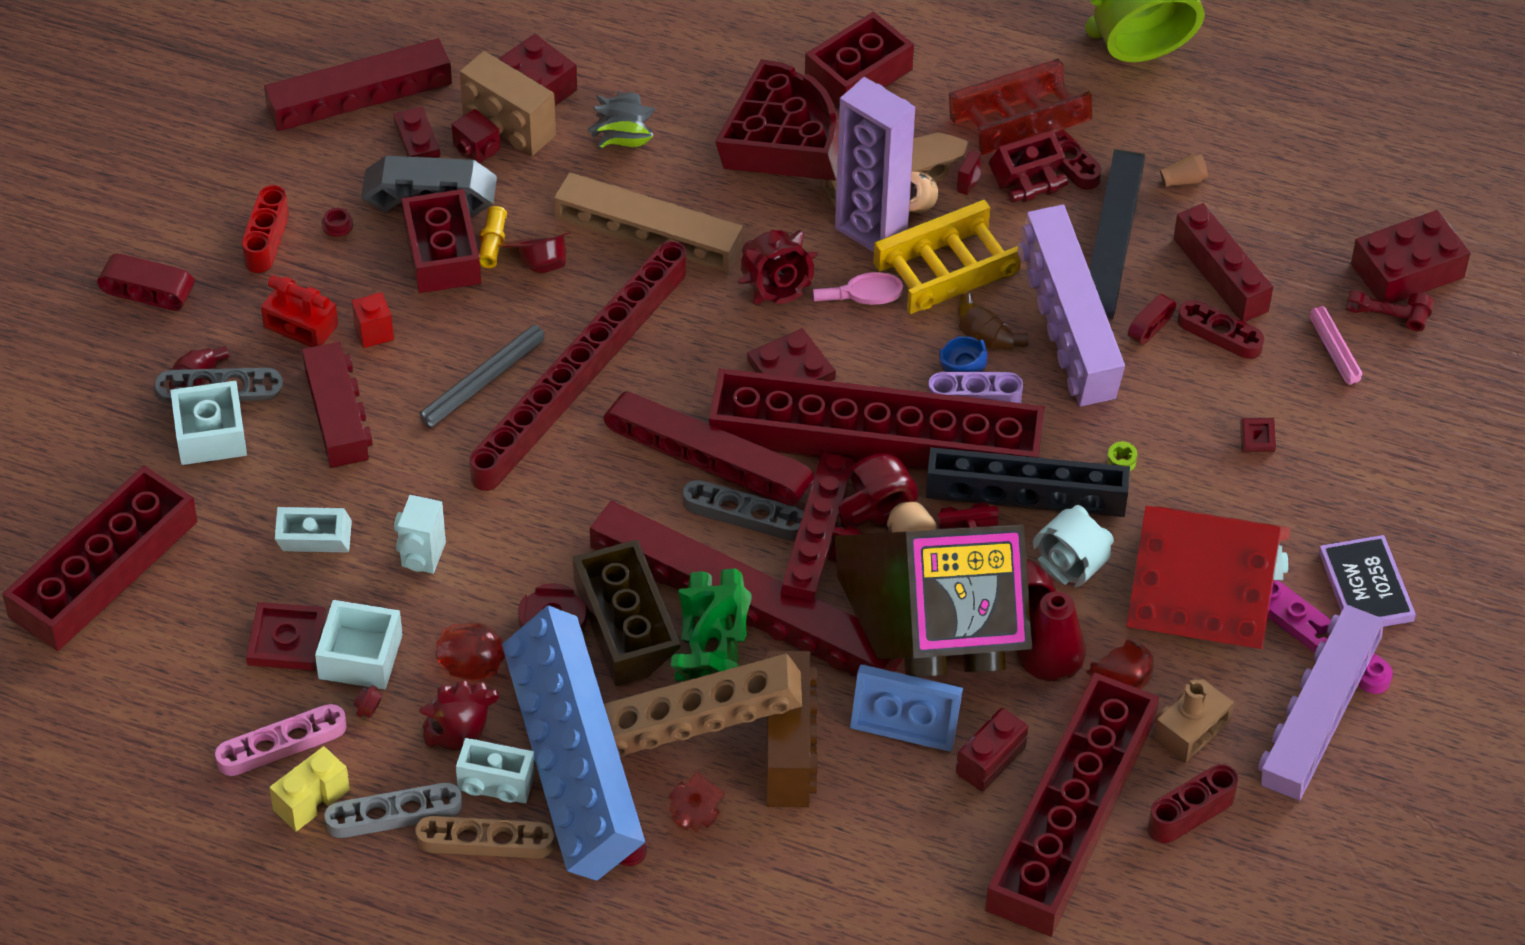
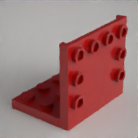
M1145 505L1126 627L1263 649L1280 541L1289 540L1291 527Z

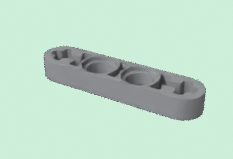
M439 783L340 801L331 804L326 809L324 815L325 826L331 836L346 838L417 825L421 819L428 816L455 817L462 809V795L460 789L455 784ZM448 797L450 804L444 805L442 798ZM427 799H430L432 808L427 809ZM409 801H415L421 805L420 809L414 813L404 812L401 808ZM372 808H382L386 811L385 815L380 819H371L366 815ZM356 812H360L361 821L357 822ZM344 816L345 823L338 824L337 817Z

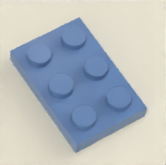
M861 664L857 674L850 728L951 752L955 741L963 688Z

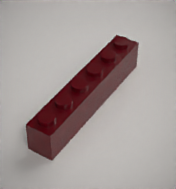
M437 38L264 85L266 105L277 131H282L452 84L451 62L440 39Z

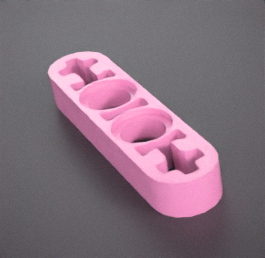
M327 704L227 740L216 748L217 767L224 775L235 776L337 739L346 731L345 712L337 705ZM331 718L336 724L329 725L325 720ZM313 723H315V728L318 729L317 732H313ZM296 728L307 731L305 737L297 740L290 738L288 734ZM264 740L274 743L273 748L269 751L262 752L255 748L259 742ZM249 747L251 756L247 757V752L245 751V748ZM233 754L237 760L231 762L226 756Z

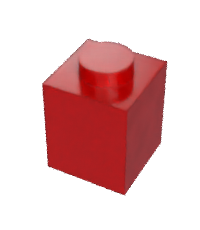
M382 292L351 300L354 326L363 348L394 340L392 315Z

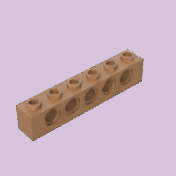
M786 653L605 703L604 707L619 756L624 757L629 753L653 749L659 745L677 740H687L692 736L711 731H720L725 727L753 722L762 717L783 714L789 710L802 707L801 671Z

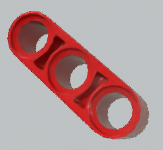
M265 186L258 193L242 239L244 262L250 272H266L274 263L289 219L287 195L281 186Z

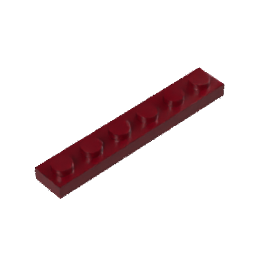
M822 451L780 594L814 602L831 544L832 534L838 520V506L844 499L850 479V468L853 466L854 459Z

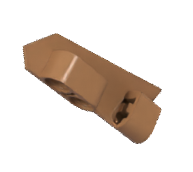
M939 132L913 138L911 171L925 173L931 176L936 183L942 181L950 172L951 162L964 159L968 141ZM822 179V187L831 203L836 207L837 179L836 181Z

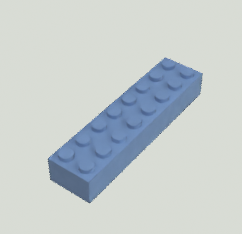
M547 605L502 644L530 745L532 751H534L535 762L566 870L597 881L645 843V839L578 617Z

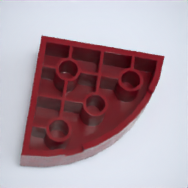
M761 59L715 140L723 168L834 181L837 179L839 120L827 90L809 74L803 75L796 72L793 66Z

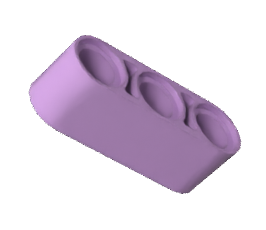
M939 372L932 375L928 383V393L1021 403L1023 381L1017 374L1010 372Z

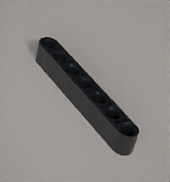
M1114 149L1089 270L1107 319H1114L1145 161V153Z

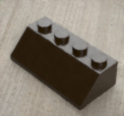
M638 539L573 557L574 583L580 598L582 597L586 604L587 616L615 686L649 677L681 648V645Z

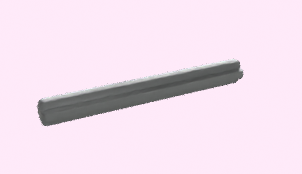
M537 325L530 326L421 410V421L428 427L434 426L544 340L543 330Z

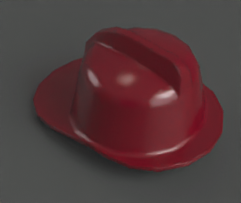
M568 232L550 238L509 241L498 244V246L504 248L517 247L525 265L529 269L537 273H547L565 266L566 248L564 236L571 233Z

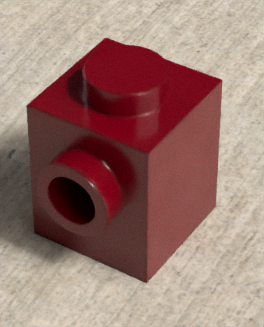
M473 109L451 123L453 145L462 156L480 163L492 157L500 150L499 128L478 110Z

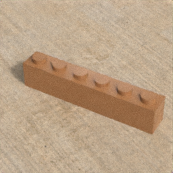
M569 172L554 197L555 219L653 250H657L665 242L676 241L684 245L686 260L727 273L731 270L743 247L742 225Z

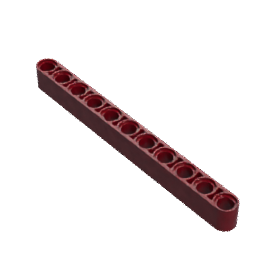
M668 241L660 245L470 455L471 482L475 488L482 491L496 488L686 276V249L684 245L676 241Z

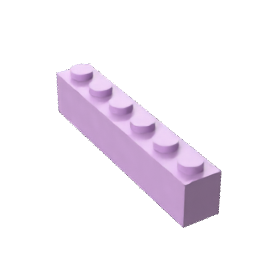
M1345 604L1340 616L1336 614L1333 616L1327 631L1330 636L1326 643L1323 641L1319 643L1314 655L1316 663L1312 670L1306 669L1300 683V688L1303 689L1299 697L1293 696L1286 711L1288 718L1285 724H1278L1272 738V742L1275 744L1271 752L1265 751L1258 765V770L1262 771L1261 786L1298 801L1301 800L1382 638L1383 618Z

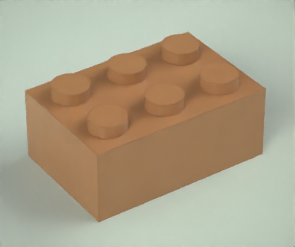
M483 51L460 70L462 111L464 115L473 109L478 110L499 128L501 138L511 143L514 148L522 150L530 156L535 155L556 136L555 100L552 91L486 51Z

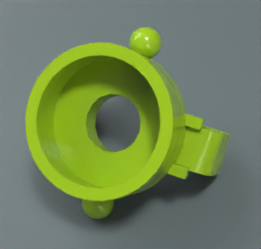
M1090 0L1091 4L1096 5L1094 15L1088 18L1085 23V31L1093 39L1103 38L1109 53L1114 58L1124 62H1142L1164 56L1189 41L1200 29L1204 21L1205 11L1200 0Z

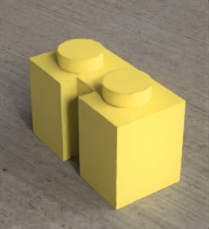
M323 746L269 787L273 811L297 832L318 815L317 806L320 803L324 802L329 807L350 791L347 767Z

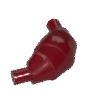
M225 345L216 349L190 350L174 363L172 370L214 369L216 367L215 362L229 358L228 349ZM198 378L193 382V387L204 385L207 380ZM183 379L182 386H173L170 380L169 389L173 390L176 387L187 388L188 379Z

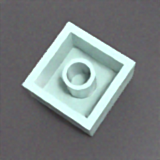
M236 381L170 390L181 465L247 456Z

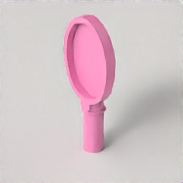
M871 272L857 275L848 282V285L813 289L812 295L814 302L852 299L862 304H885L901 296L903 283L895 275Z

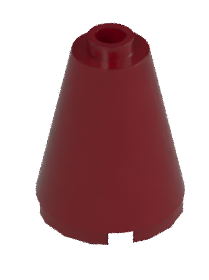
M1059 591L1047 593L1041 599L1030 619L1032 649L1017 651L1026 672L1038 679L1050 682L1057 681L1058 677L1068 675V678L1074 676L1083 667L1086 657V646L1073 599L1068 594Z

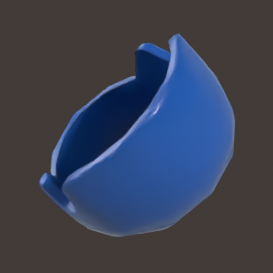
M958 336L949 340L939 350V360L944 372H983L987 365L988 353L983 340L978 341L973 337Z

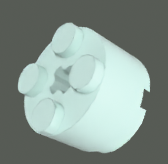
M1075 505L1072 509H1065L1034 537L1033 548L1034 550L1037 547L1039 548L1041 556L1038 558V561L1051 577L1064 585L1070 581L1076 583L1074 587H1079L1110 559L1111 545L1114 543V539L1107 529L1101 528L1089 517L1088 512L1083 507Z

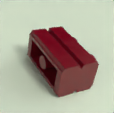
M1000 708L992 716V719L988 720L958 751V763L956 764L958 776L978 790L984 791L1026 748V736L1028 735L1029 726L1005 708Z

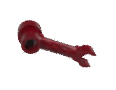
M1350 290L1346 310L1354 313L1371 311L1406 319V327L1412 331L1419 332L1424 330L1427 318L1432 314L1434 300L1427 294L1413 293L1409 296L1406 307L1371 299L1369 295H1365L1361 291Z

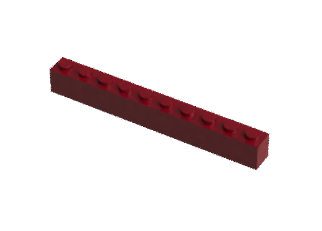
M612 500L590 526V548L595 551L638 539L654 580L657 583L669 585L677 590L688 588L691 572H708L712 575V586H719L723 569L735 568L739 570L743 575L744 587L752 593V600L746 616V626L760 629L768 633L773 639L791 644L800 651H810V655L826 661L835 669H842L857 676L862 664L895 672L903 658L877 659L857 617L817 598L812 602L780 594L782 581Z

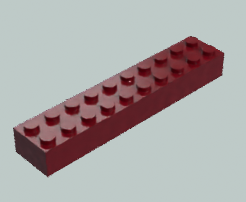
M719 368L710 410L709 425L771 451L820 457L823 451L852 458L854 461H860L873 454L887 453L901 460L905 467L928 469L930 447L1039 458L1045 406Z

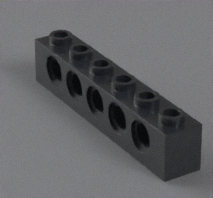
M930 447L926 498L973 503L986 502V504L1056 511L1072 509L1075 505H1079L1088 514L1125 517L1130 466Z

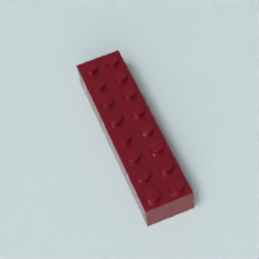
M1094 672L987 888L986 912L1047 936H1053L1155 723L1159 696Z

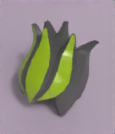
M617 90V96L612 98L596 96L601 105L593 106L595 111L600 112L596 114L600 119L589 127L588 131L592 133L593 137L601 132L604 133L601 142L597 146L599 149L609 144L637 148L645 145L654 136L652 129L647 128L644 123L654 113L655 107L641 105L639 94L633 92L621 93Z

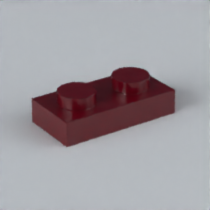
M423 106L393 113L394 123L408 157L440 158V148Z

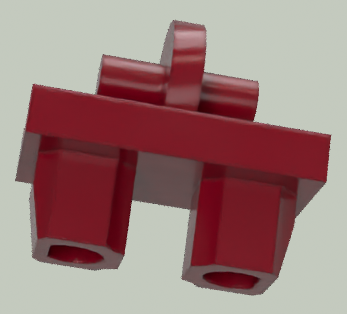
M985 502L974 504L970 509L957 511L954 507L941 508L940 513H938V530L998 526L997 505L988 506Z

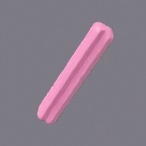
M1324 306L1313 308L1310 311L1309 318L1344 381L1349 385L1358 383L1361 380L1362 371L1330 314Z

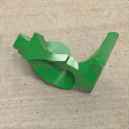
M735 568L723 569L721 571L719 586H712V575L708 572H691L688 588L679 589L678 591L683 615L681 640L689 643L692 653L673 654L671 667L676 670L674 681L679 683L739 667L736 663L739 661L738 643L744 642L747 635L746 616L752 600V593L744 587L742 573ZM731 614L735 617L734 626L730 618ZM699 617L700 620L695 626V620ZM711 638H717L719 642L716 650L706 652L707 642Z

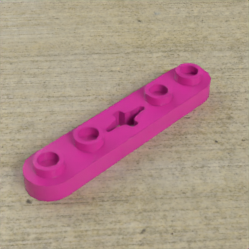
M1274 580L1268 618L1315 653L1321 641L1326 643L1327 641L1326 637L1316 638V634L1322 635L1327 633L1331 620L1278 580ZM1374 653L1358 686L1368 693H1383L1391 685L1393 676L1391 666Z

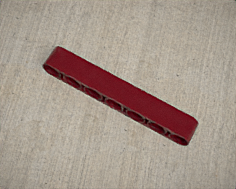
M625 391L621 393L603 416L607 427L621 436L785 505H796L814 481L812 471L798 461L632 392Z

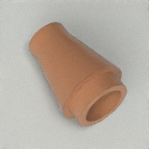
M1191 154L1167 168L1160 169V175L1164 186L1168 187L1172 185L1202 183L1203 179L1208 178V171L1203 156L1201 154L1197 156Z

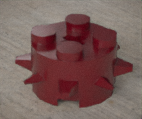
M781 229L771 230L745 243L742 248L743 256L741 259L743 277L738 280V283L750 284L754 288L753 304L758 305L766 299L773 301L775 304L790 303L802 296L803 292L801 290L804 287L811 285L812 282L809 278L812 280L814 277V263L812 259L818 256V253L807 252L802 247L803 231L798 230L790 236Z

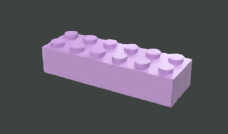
M863 77L840 98L835 229L874 252V242L908 230L915 106L886 90L882 85Z
M1065 205L1027 212L1025 225L1021 227L1022 239L1021 243H1018V254L1022 262L1026 261L1028 267L1027 276L1031 288H1036L1039 311L1042 315H1046L1049 338L1052 342H1056L1059 365L1062 369H1066L1069 392L1071 396H1076L1079 407L1116 399L1125 363Z

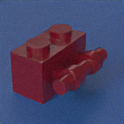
M1053 130L1001 146L988 161L1000 189L1017 185V189L1008 192L1009 200L1012 203L1020 200L1027 202L1042 193L1049 195L1058 192L1059 188L1068 185V179L1065 174L1058 176L1054 174V171L1066 157ZM1041 176L1042 181L1031 184V179Z

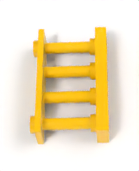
M985 200L874 242L873 264L878 271L894 267L909 287L907 303L909 314L920 310H927L935 304L1000 278L1012 276L1020 271L1021 260L1018 254V246L1004 251L988 230L991 208ZM977 235L992 256L977 262L961 239ZM946 245L950 246L965 267L949 273L934 250ZM922 256L937 278L922 284L906 261Z

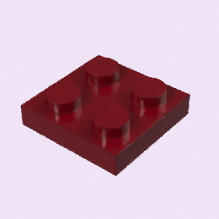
M803 328L747 352V361L756 373L832 381L836 376V370Z
M257 602L246 654L247 665L315 671L317 665L315 654L326 619L325 607Z

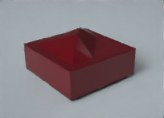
M971 150L960 166L957 179V190L959 193L968 195L978 182L981 175V153Z
M1274 417L1241 418L1242 453L1275 452Z

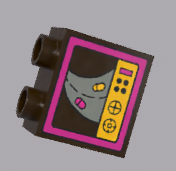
M1024 524L835 536L837 577L877 659L904 658L905 675L914 677L947 674L946 656L963 655L964 672L1006 670L1005 651L1032 649Z

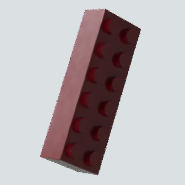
M143 465L2 593L8 618L56 651H59L198 522L194 498Z

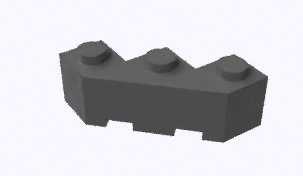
M385 156L365 170L361 198L383 213H386L401 203V198L464 189L470 216L474 217L494 204L497 175L475 160Z

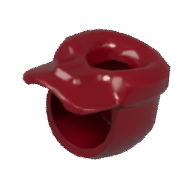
M878 453L863 458L850 468V477L856 493L841 501L838 506L841 526L845 529L847 526L855 527L868 521L875 525H887L889 515L895 506L903 502H917L918 489L916 483L910 477L901 460L887 453Z

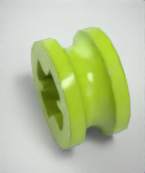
M1116 442L1108 450L1107 463L1110 465L1130 466V471H1132L1137 463V449L1128 442ZM1119 455L1120 457H1124L1127 455L1128 460L1126 461L1123 458L1117 460L1116 456Z

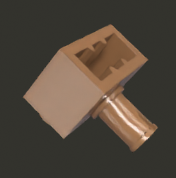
M1203 678L1201 680H1191L1189 684H1186L1177 702L1170 708L1168 706L1164 707L1156 716L1154 739L1186 763L1231 722L1234 702Z

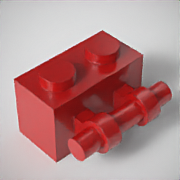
M272 275L269 278L268 287L274 290L261 305L263 327L309 347L323 345L339 325L336 303L320 295L319 290L312 287L306 289L296 285L295 280L286 276L280 278Z

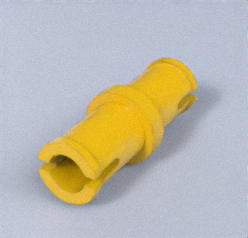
M492 206L488 209L485 228L481 230L479 236L481 241L479 252L480 266L485 268H493L497 265V256L500 248L498 244L504 243L505 240L503 230L507 211L499 206Z

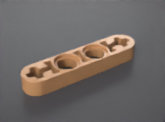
M428 816L421 819L415 828L419 848L430 853L538 859L548 856L554 849L553 830L549 825L542 822ZM430 830H435L437 832L435 833L434 838H427V835H429ZM448 830L451 831L452 840H447ZM466 830L477 834V837L471 842H462L457 838L461 832ZM506 832L513 838L509 843L497 844L494 842L493 837L498 833ZM518 834L523 835V844H519ZM536 836L543 837L541 844H534Z

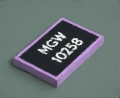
M1384 535L1320 546L1319 555L1341 612L1345 604L1383 618V627L1414 622L1416 613Z

